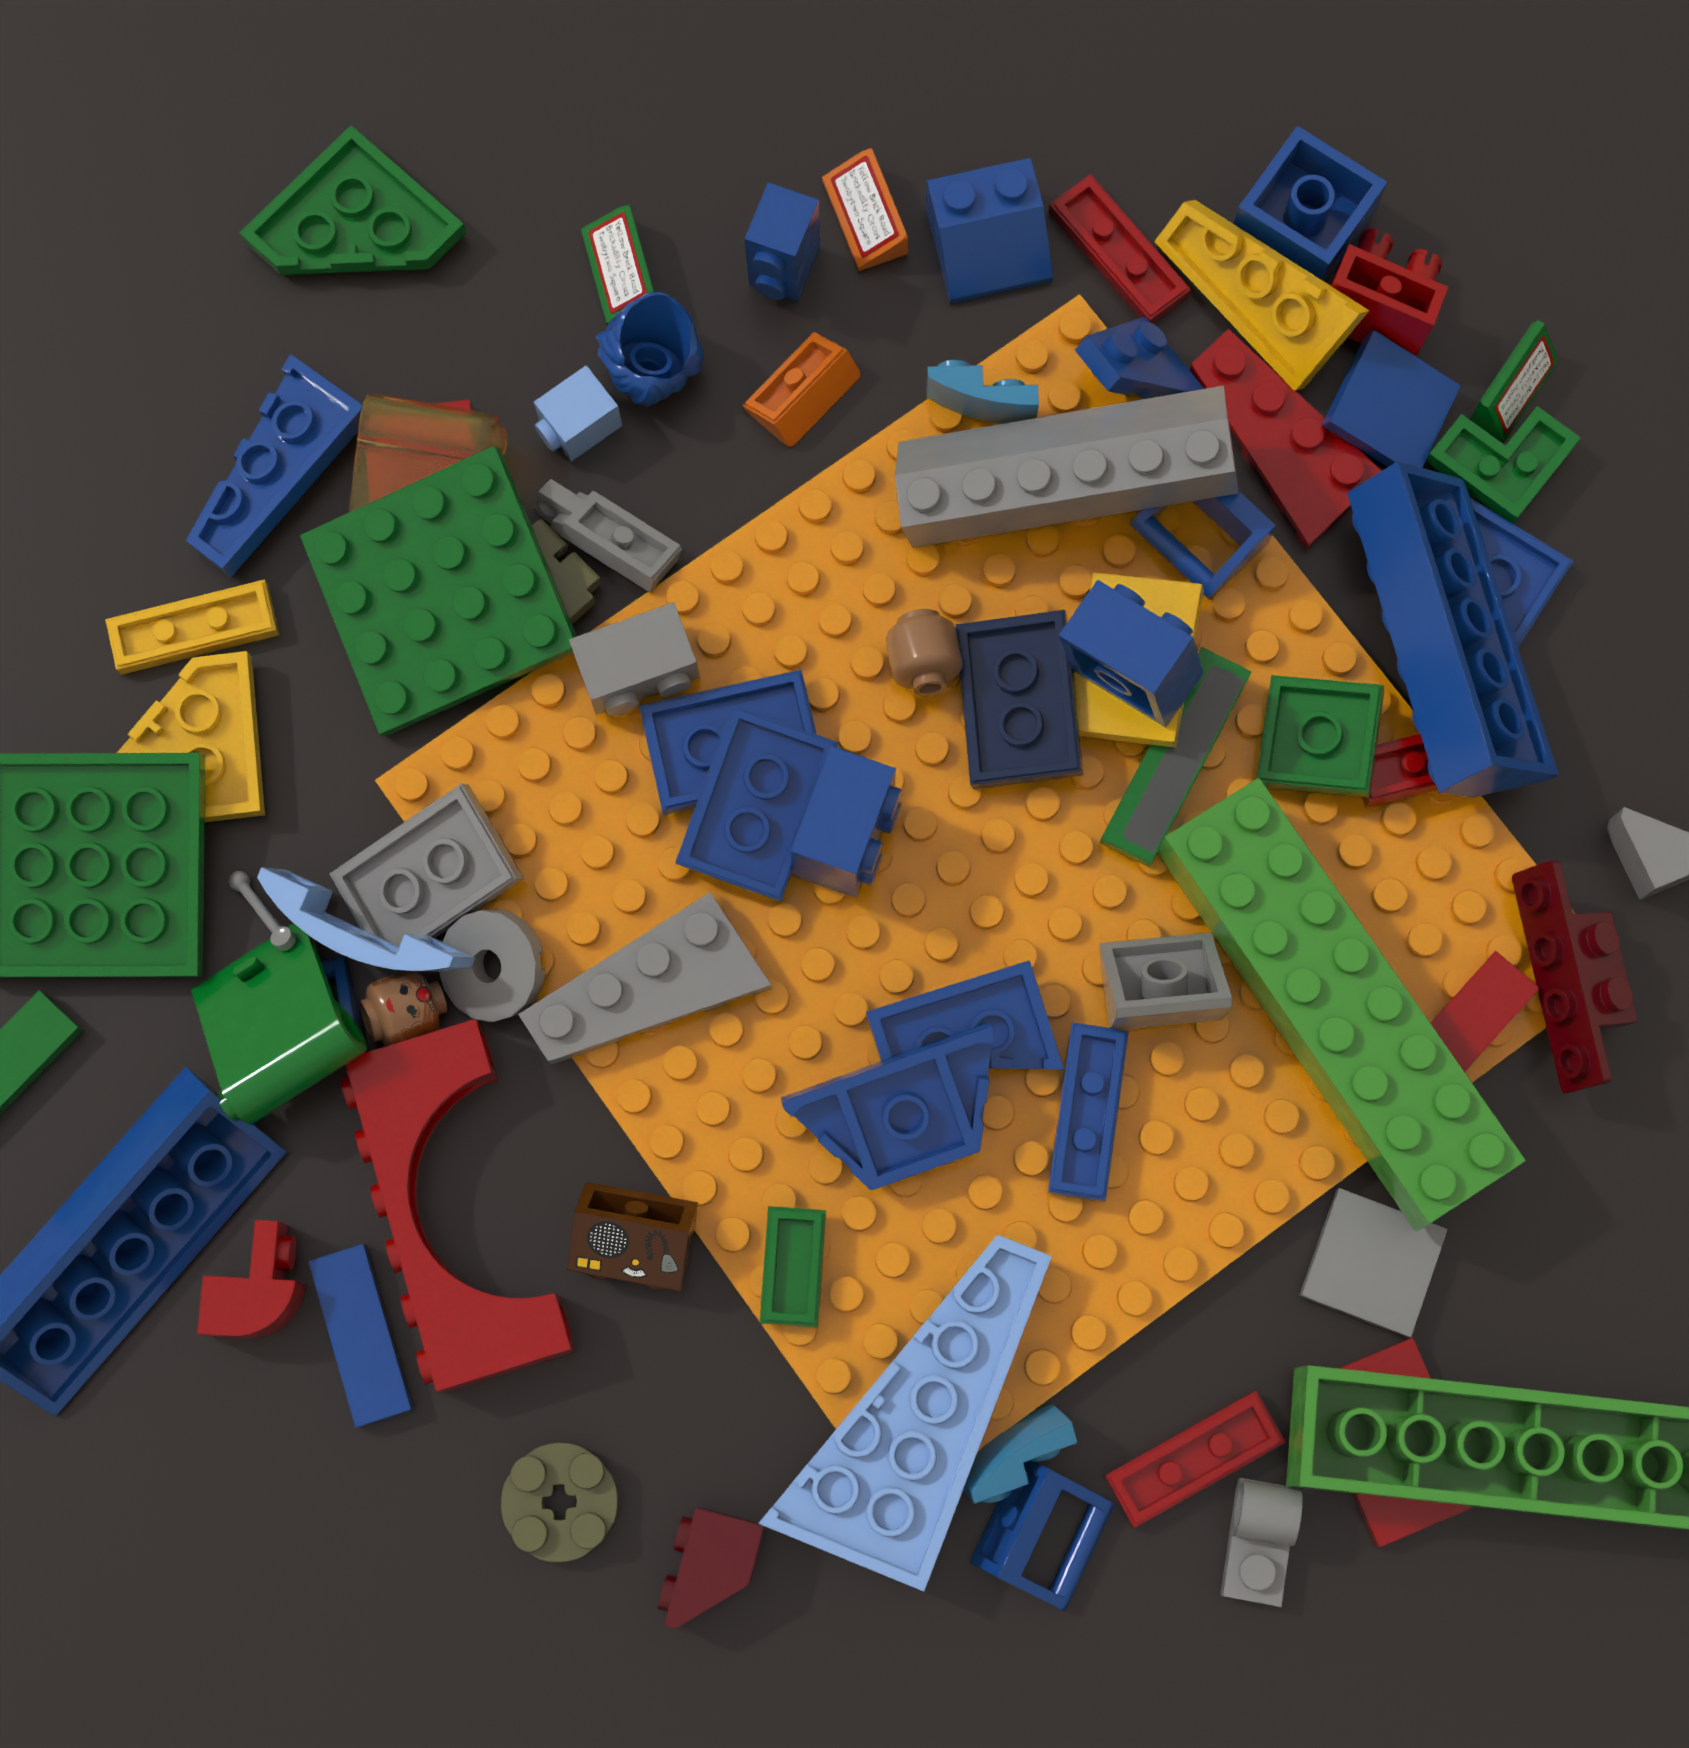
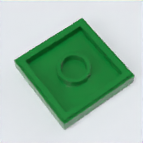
M1271 675L1256 779L1260 778L1266 788L1370 798L1384 699V686Z

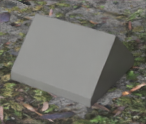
M1212 933L1099 943L1109 1028L1125 1030L1222 1020L1232 1007V996Z

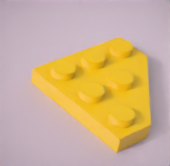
M247 651L193 657L178 674L181 678L160 702L156 700L127 734L130 738L117 753H202L205 755V823L265 815L252 656Z

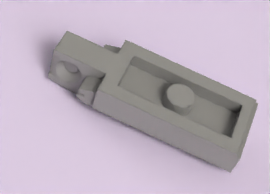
M550 479L537 494L538 498L534 512L549 522L555 532L648 592H651L680 559L682 552L680 544L594 490L589 495L581 492L576 495Z

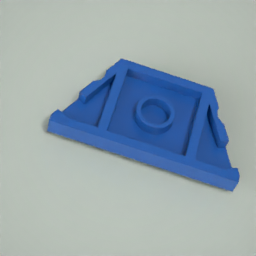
M987 1023L781 1097L782 1105L791 1117L794 1116L818 1138V1142L834 1157L842 1160L851 1169V1173L871 1191L978 1153L981 1148L984 1104L987 1101L989 1086L988 1073L991 1049L995 1039L991 1023Z

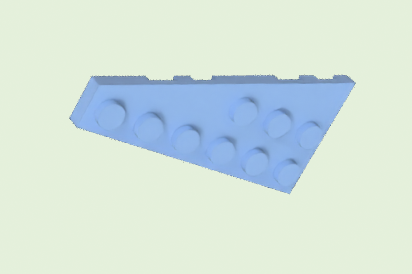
M997 1234L758 1524L924 1592L1052 1256Z

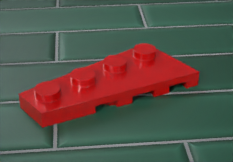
M1229 329L1191 363L1190 372L1204 389L1224 385L1230 430L1242 447L1241 453L1252 469L1256 468L1271 491L1269 496L1281 514H1286L1297 531V539L1304 550L1307 551L1351 509L1347 493L1382 470L1357 447L1321 426L1325 418L1296 391L1294 392L1273 369Z

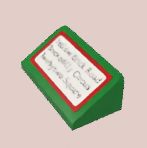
M630 204L613 210L581 229L607 326L616 313L620 312L626 304L634 302L646 293L654 292Z
M1540 320L1532 322L1470 417L1472 422L1500 442H1504L1556 366L1557 355L1543 322Z

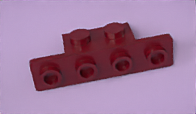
M1558 860L1546 861L1514 873L1512 875V882L1536 985L1539 987V999L1560 1089L1566 1094L1607 1084L1611 1081V1073L1600 1029L1623 1027L1636 1023L1638 1020L1612 912L1573 914L1561 863Z

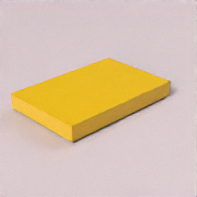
M1093 572L1090 590L1097 580L1113 589L1117 584L1124 585L1137 593L1145 601L1144 608L1159 617H1162L1167 612L1184 621L1193 630L1191 636H1193L1195 641L1204 593L1202 584ZM1074 672L1080 736L1172 748L1177 747L1184 703L1165 728Z

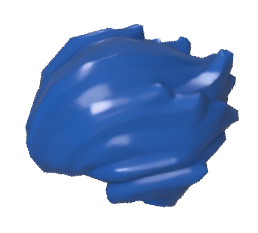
M649 292L637 298L634 302L626 304L611 319L605 331L596 335V340L599 342L598 356L608 369L616 390L623 392L635 404L649 407L660 400H666L672 393L681 392L682 388L686 385L688 377L697 376L702 367L704 359L703 348L697 338L696 329L690 314L675 298L664 292Z

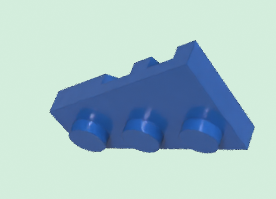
M1030 960L865 1012L880 1061L991 1023L995 1039L991 1049L989 1068L1064 1070Z

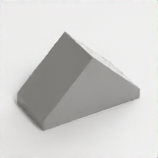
M1623 807L1609 819L1606 832L1639 900L1689 880V832L1626 807Z

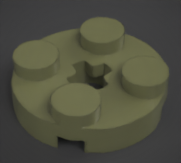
M551 1443L535 1448L525 1457L515 1462L503 1486L501 1513L505 1527L518 1548L544 1561L567 1562L586 1556L604 1541L617 1520L620 1500L619 1490L612 1472L603 1463L601 1458L591 1451L576 1444ZM559 1484L565 1485L566 1494L570 1496L575 1495L577 1501L576 1507L566 1510L564 1520L555 1519L554 1510L545 1509L544 1504L545 1497L552 1496L554 1486Z

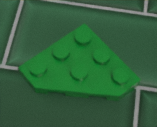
M352 125L239 232L244 243L280 275L430 269L467 233L464 223Z

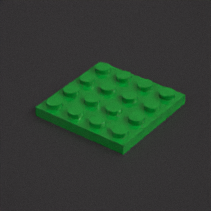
M495 445L300 535L379 735L387 737L573 653L569 639L577 637L502 451Z
M0 753V977H203L204 754Z

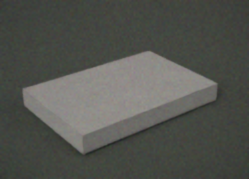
M462 783L329 874L359 927L397 946H400L404 934L428 935L432 938H437L462 916L477 911L524 879L469 784Z

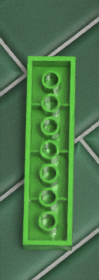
M1260 778L1252 781L1164 837L1157 854L1415 1232L1429 1225L1526 1161Z
M1306 1365L1294 1368L1286 1486L1689 1531V1407Z

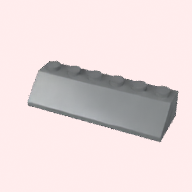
M1224 385L901 441L898 444L895 470L901 529L912 548L1239 494Z

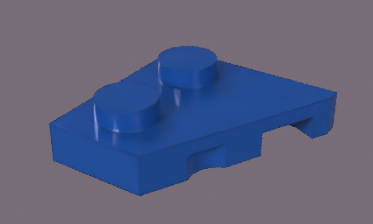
M1146 317L1088 335L1075 349L1076 353L1109 392L1123 395L1136 394L1143 399L1166 396L1167 394L1204 389L1167 344L1166 336L1162 330L1153 323H1150Z

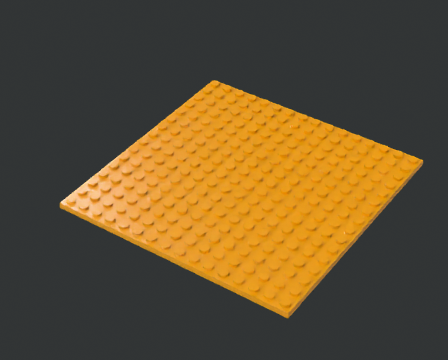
M1080 294L977 364L982 365L983 386H993L995 382L1005 379L1020 380L1025 385H1038L1039 407L1037 418L1143 400L1142 397L1136 394L1123 395L1107 391L1076 353L1075 349L1086 336L1107 329ZM927 399L665 579L651 592L645 593L592 630L600 629L674 602L696 659L700 675L699 679L691 681L692 685L690 688L669 697H662L660 693L640 699L638 700L639 705L636 708L620 715L610 716L607 712L596 715L574 653H571L533 670L375 779V782L404 822L461 783L469 784L524 878L477 911L485 909L510 911L526 921L539 938L543 954H540L541 969L545 968L544 984L533 1004L709 892L712 894L770 982L772 989L726 1002V1005L706 1012L700 1011L671 1021V1024L651 1031L648 1029L621 1038L619 1042L572 1057V1059L670 1197L698 1202L695 1232L759 1322L768 1206L826 1210L818 1328L761 1325L835 1429H837L997 1234L1052 1256L979 1446V1452L995 1437L1014 1426L1366 1163L1367 1160L1213 936L1232 996L1231 1009L1222 1020L1125 1029L1129 1033L1106 1201L1098 1202L1047 1194L1071 1024L1074 1022L1109 1028L1099 943L1211 933V931L1158 854H1156L1149 868L1099 843L1150 745L1080 736L1084 774L1082 776L973 789L970 785L960 674L953 681L947 683V688L939 694L932 696L916 695L913 689H906L894 681L890 670L886 637L889 630L897 624L900 616L918 609H931L939 612L940 616L952 621L955 628L956 624L1059 610L1066 611L1069 621L1090 591L1093 572L1191 582L1130 525L1141 510L912 548L900 524L895 480L899 442L1001 424L959 414ZM1193 501L1168 505L1156 517L1172 535L1214 574L1220 570L1240 547ZM1273 535L1269 543L1211 599L1203 595L1195 638L1198 653L1203 647L1251 671V674L1167 835L1256 780L1271 675L1383 685L1384 699L1377 745L1420 734L1413 723L1412 708ZM802 670L817 735L838 742L837 748L896 768L895 787L902 789L899 800L902 804L892 833L888 834L881 831L878 839L883 842L880 854L883 855L872 886L862 883L858 896L855 898L793 875L792 870L782 901H778L675 864L694 809L663 815L639 706ZM1267 788L1430 1023L1495 950L1536 984L1512 882V875L1514 873L1533 867L1536 863L1482 796L1471 798L1438 793V790L1366 809L1362 797ZM1030 960L1064 1070L989 1068V1086L987 1101L984 1104L983 1132L980 1152L871 1191L851 1173V1169L842 1160L834 1157L818 1142V1138L794 1116L791 1117L784 1110L781 1102V1097L881 1062L865 1012ZM1538 991L1465 1071V1074L1472 1083L1546 1028Z

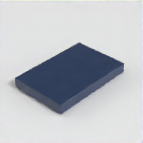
M1065 610L956 624L963 662L960 678L970 785L973 789L1084 775L1073 668L1059 638L1060 632L1068 622Z

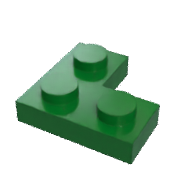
M1537 406L1505 446L1461 414L1430 452L1426 462L1443 474L1463 479L1469 494L1499 516L1514 524L1574 449L1581 437Z

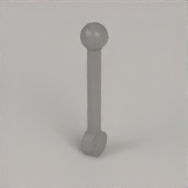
M244 871L233 872L228 880L230 888L242 893L271 931V943L279 951L291 949L296 942L295 934L288 927L280 926L250 887L251 880L249 875Z

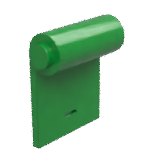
M294 923L288 926L296 936V942L291 949L279 951L271 943V940L268 939L191 989L221 1091L217 1093V1096L221 1099L219 1104L225 1114L235 1122L241 1119L246 1124L253 1125L367 1051L366 1041L358 1025L351 1015L334 999L313 938Z

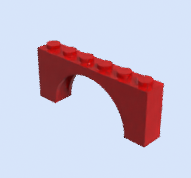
M476 1019L363 1053L347 1063L348 1075L340 1078L341 1087L349 1109L358 1108L363 1129L355 1131L356 1142L363 1162L365 1164L373 1162L378 1183L370 1186L371 1196L379 1218L388 1217L393 1238L385 1241L386 1250L394 1273L403 1271L408 1294L401 1295V1304L409 1328L418 1327L424 1349L416 1351V1357L424 1383L426 1385L434 1383L436 1392L447 1393L577 1352L561 1296L552 1293L540 1297L508 1298L474 1289L454 1275L439 1259L425 1235L420 1220L417 1202V1179L420 1162L432 1133L445 1115L458 1102L483 1086L499 1080L484 1027Z

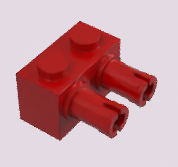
M1368 228L1361 233L1357 247L1351 244L1348 245L1329 282L1330 286L1369 310L1348 337L1362 343L1365 335L1375 330L1412 355L1417 356L1435 324L1448 290V286L1435 281L1442 268V260L1433 253L1428 265H1426L1424 261L1428 251L1417 249L1409 255L1406 268L1386 260L1393 248L1394 242L1392 237L1384 232L1379 244H1377L1375 239L1379 229Z

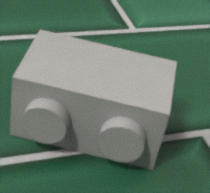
M674 602L569 639L596 715L607 712L608 715L614 716L629 712L639 705L638 700L657 693H660L662 697L679 694L691 687V681L700 678L696 659Z

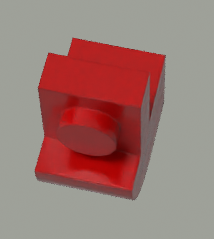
M255 1220L249 1278L203 1275L197 1334L223 1338H260L281 1329L294 1317L303 1302L307 1284L294 1280H285L286 1270H292L294 1267L297 1248L296 1237L289 1235V1225L279 1221Z

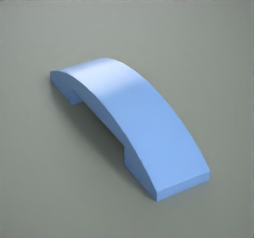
M261 867L257 876L272 901L296 926L326 947L354 960L393 970L432 972L468 969L472 967L475 957L428 935L404 934L400 946H397L326 913L325 910L333 891L289 870Z

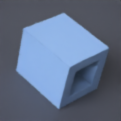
M587 365L534 401L539 422L534 425L537 433L552 452L560 447L570 462L623 426L618 405Z

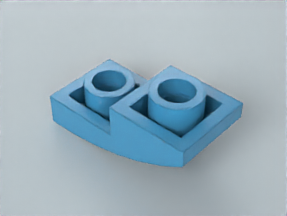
M949 360L940 363L938 366L927 368V398L947 409L975 419L1001 424L1037 418L1039 407L1038 385H1025L1020 380L1005 379L995 382L993 386H983L982 365L970 366L968 362L961 360Z
M1053 1403L1032 1411L977 1452L963 1488L964 1493L974 1504L978 1502L992 1503L1007 1498L1012 1493V1490L1029 1484L1024 1462H1041L1052 1459L1060 1453V1449L1076 1444L1077 1440L1072 1421Z

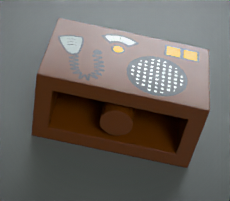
M585 1182L574 1210L567 1270L585 1273L595 1279L612 1278L639 1283L655 1290L672 1289L681 1291L691 1259L698 1202Z

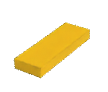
M265 579L105 619L115 667L121 675L280 635L269 585Z

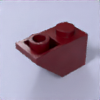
M702 1507L695 1508L693 1518L682 1516L673 1551L683 1553L677 1577L669 1574L666 1575L658 1603V1610L667 1612L664 1626L676 1629L748 1586L752 1581L766 1526Z

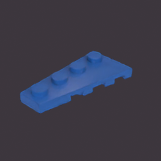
M292 354L288 356L281 369L285 376L275 394L268 392L258 410L262 417L250 439L243 438L233 455L236 459V464L226 481H219L186 539V542L196 552L229 577L235 574L372 417L364 405Z

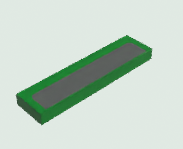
M1203 647L1198 655L1204 674L1184 701L1177 747L1149 746L1099 842L1149 868L1251 674V671Z

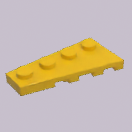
M1195 199L1183 202L1154 241L1294 392L1305 388L1369 312L1362 305Z

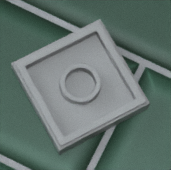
M1338 1188L1335 1191L1299 1297L1399 1336L1411 1338L1448 1229L1430 1223L1415 1232L1401 1211Z

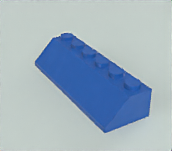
M1399 461L1395 462L1349 491L1347 495L1353 511L1352 523L1356 532L1361 537L1368 560L1367 572L1376 586L1383 609L1382 621L1386 630L1390 633L1398 658L1397 670L1406 685L1412 704L1413 723L1421 734L1429 760L1428 772L1432 781L1437 786L1438 793L1473 798L1548 781L1559 776L1464 480Z
M186 1066L0 1275V1381L54 1417L57 1416L287 1153L282 1146L255 1123L248 1125L241 1119L236 1122L231 1120L219 1104L221 1099L217 1096L218 1092Z

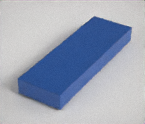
M1072 1022L1047 1194L1098 1202L1106 1201L1129 1031Z
M360 1244L308 1261L355 1428H361L414 1410L367 1245Z

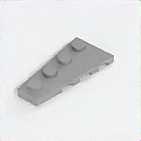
M709 892L518 1015L548 1062L552 1065L619 1042L621 1038L671 1024V1021L688 1015L724 1006L726 1002L750 994H759L772 989V986Z

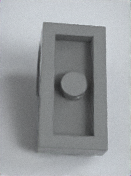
M1237 1478L1221 1596L1282 1607L1290 1546L1293 1547L1296 1543L1301 1523L1303 1506L1301 1490L1294 1487Z

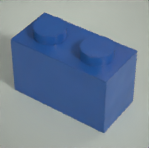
M769 182L766 185L744 238L749 285L754 286L755 290L761 295L774 300H782L785 297L798 302L821 247L819 200Z

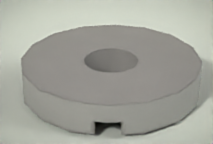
M485 909L462 916L447 930L442 941L443 943L475 957L471 968L456 971H439L444 991L457 1009L473 1019L495 1022L517 1016L536 1001L544 984L545 968L541 969L540 954H543L539 938L526 921L510 911ZM488 950L494 952L500 959L501 973L496 980L489 977L484 969L483 960Z

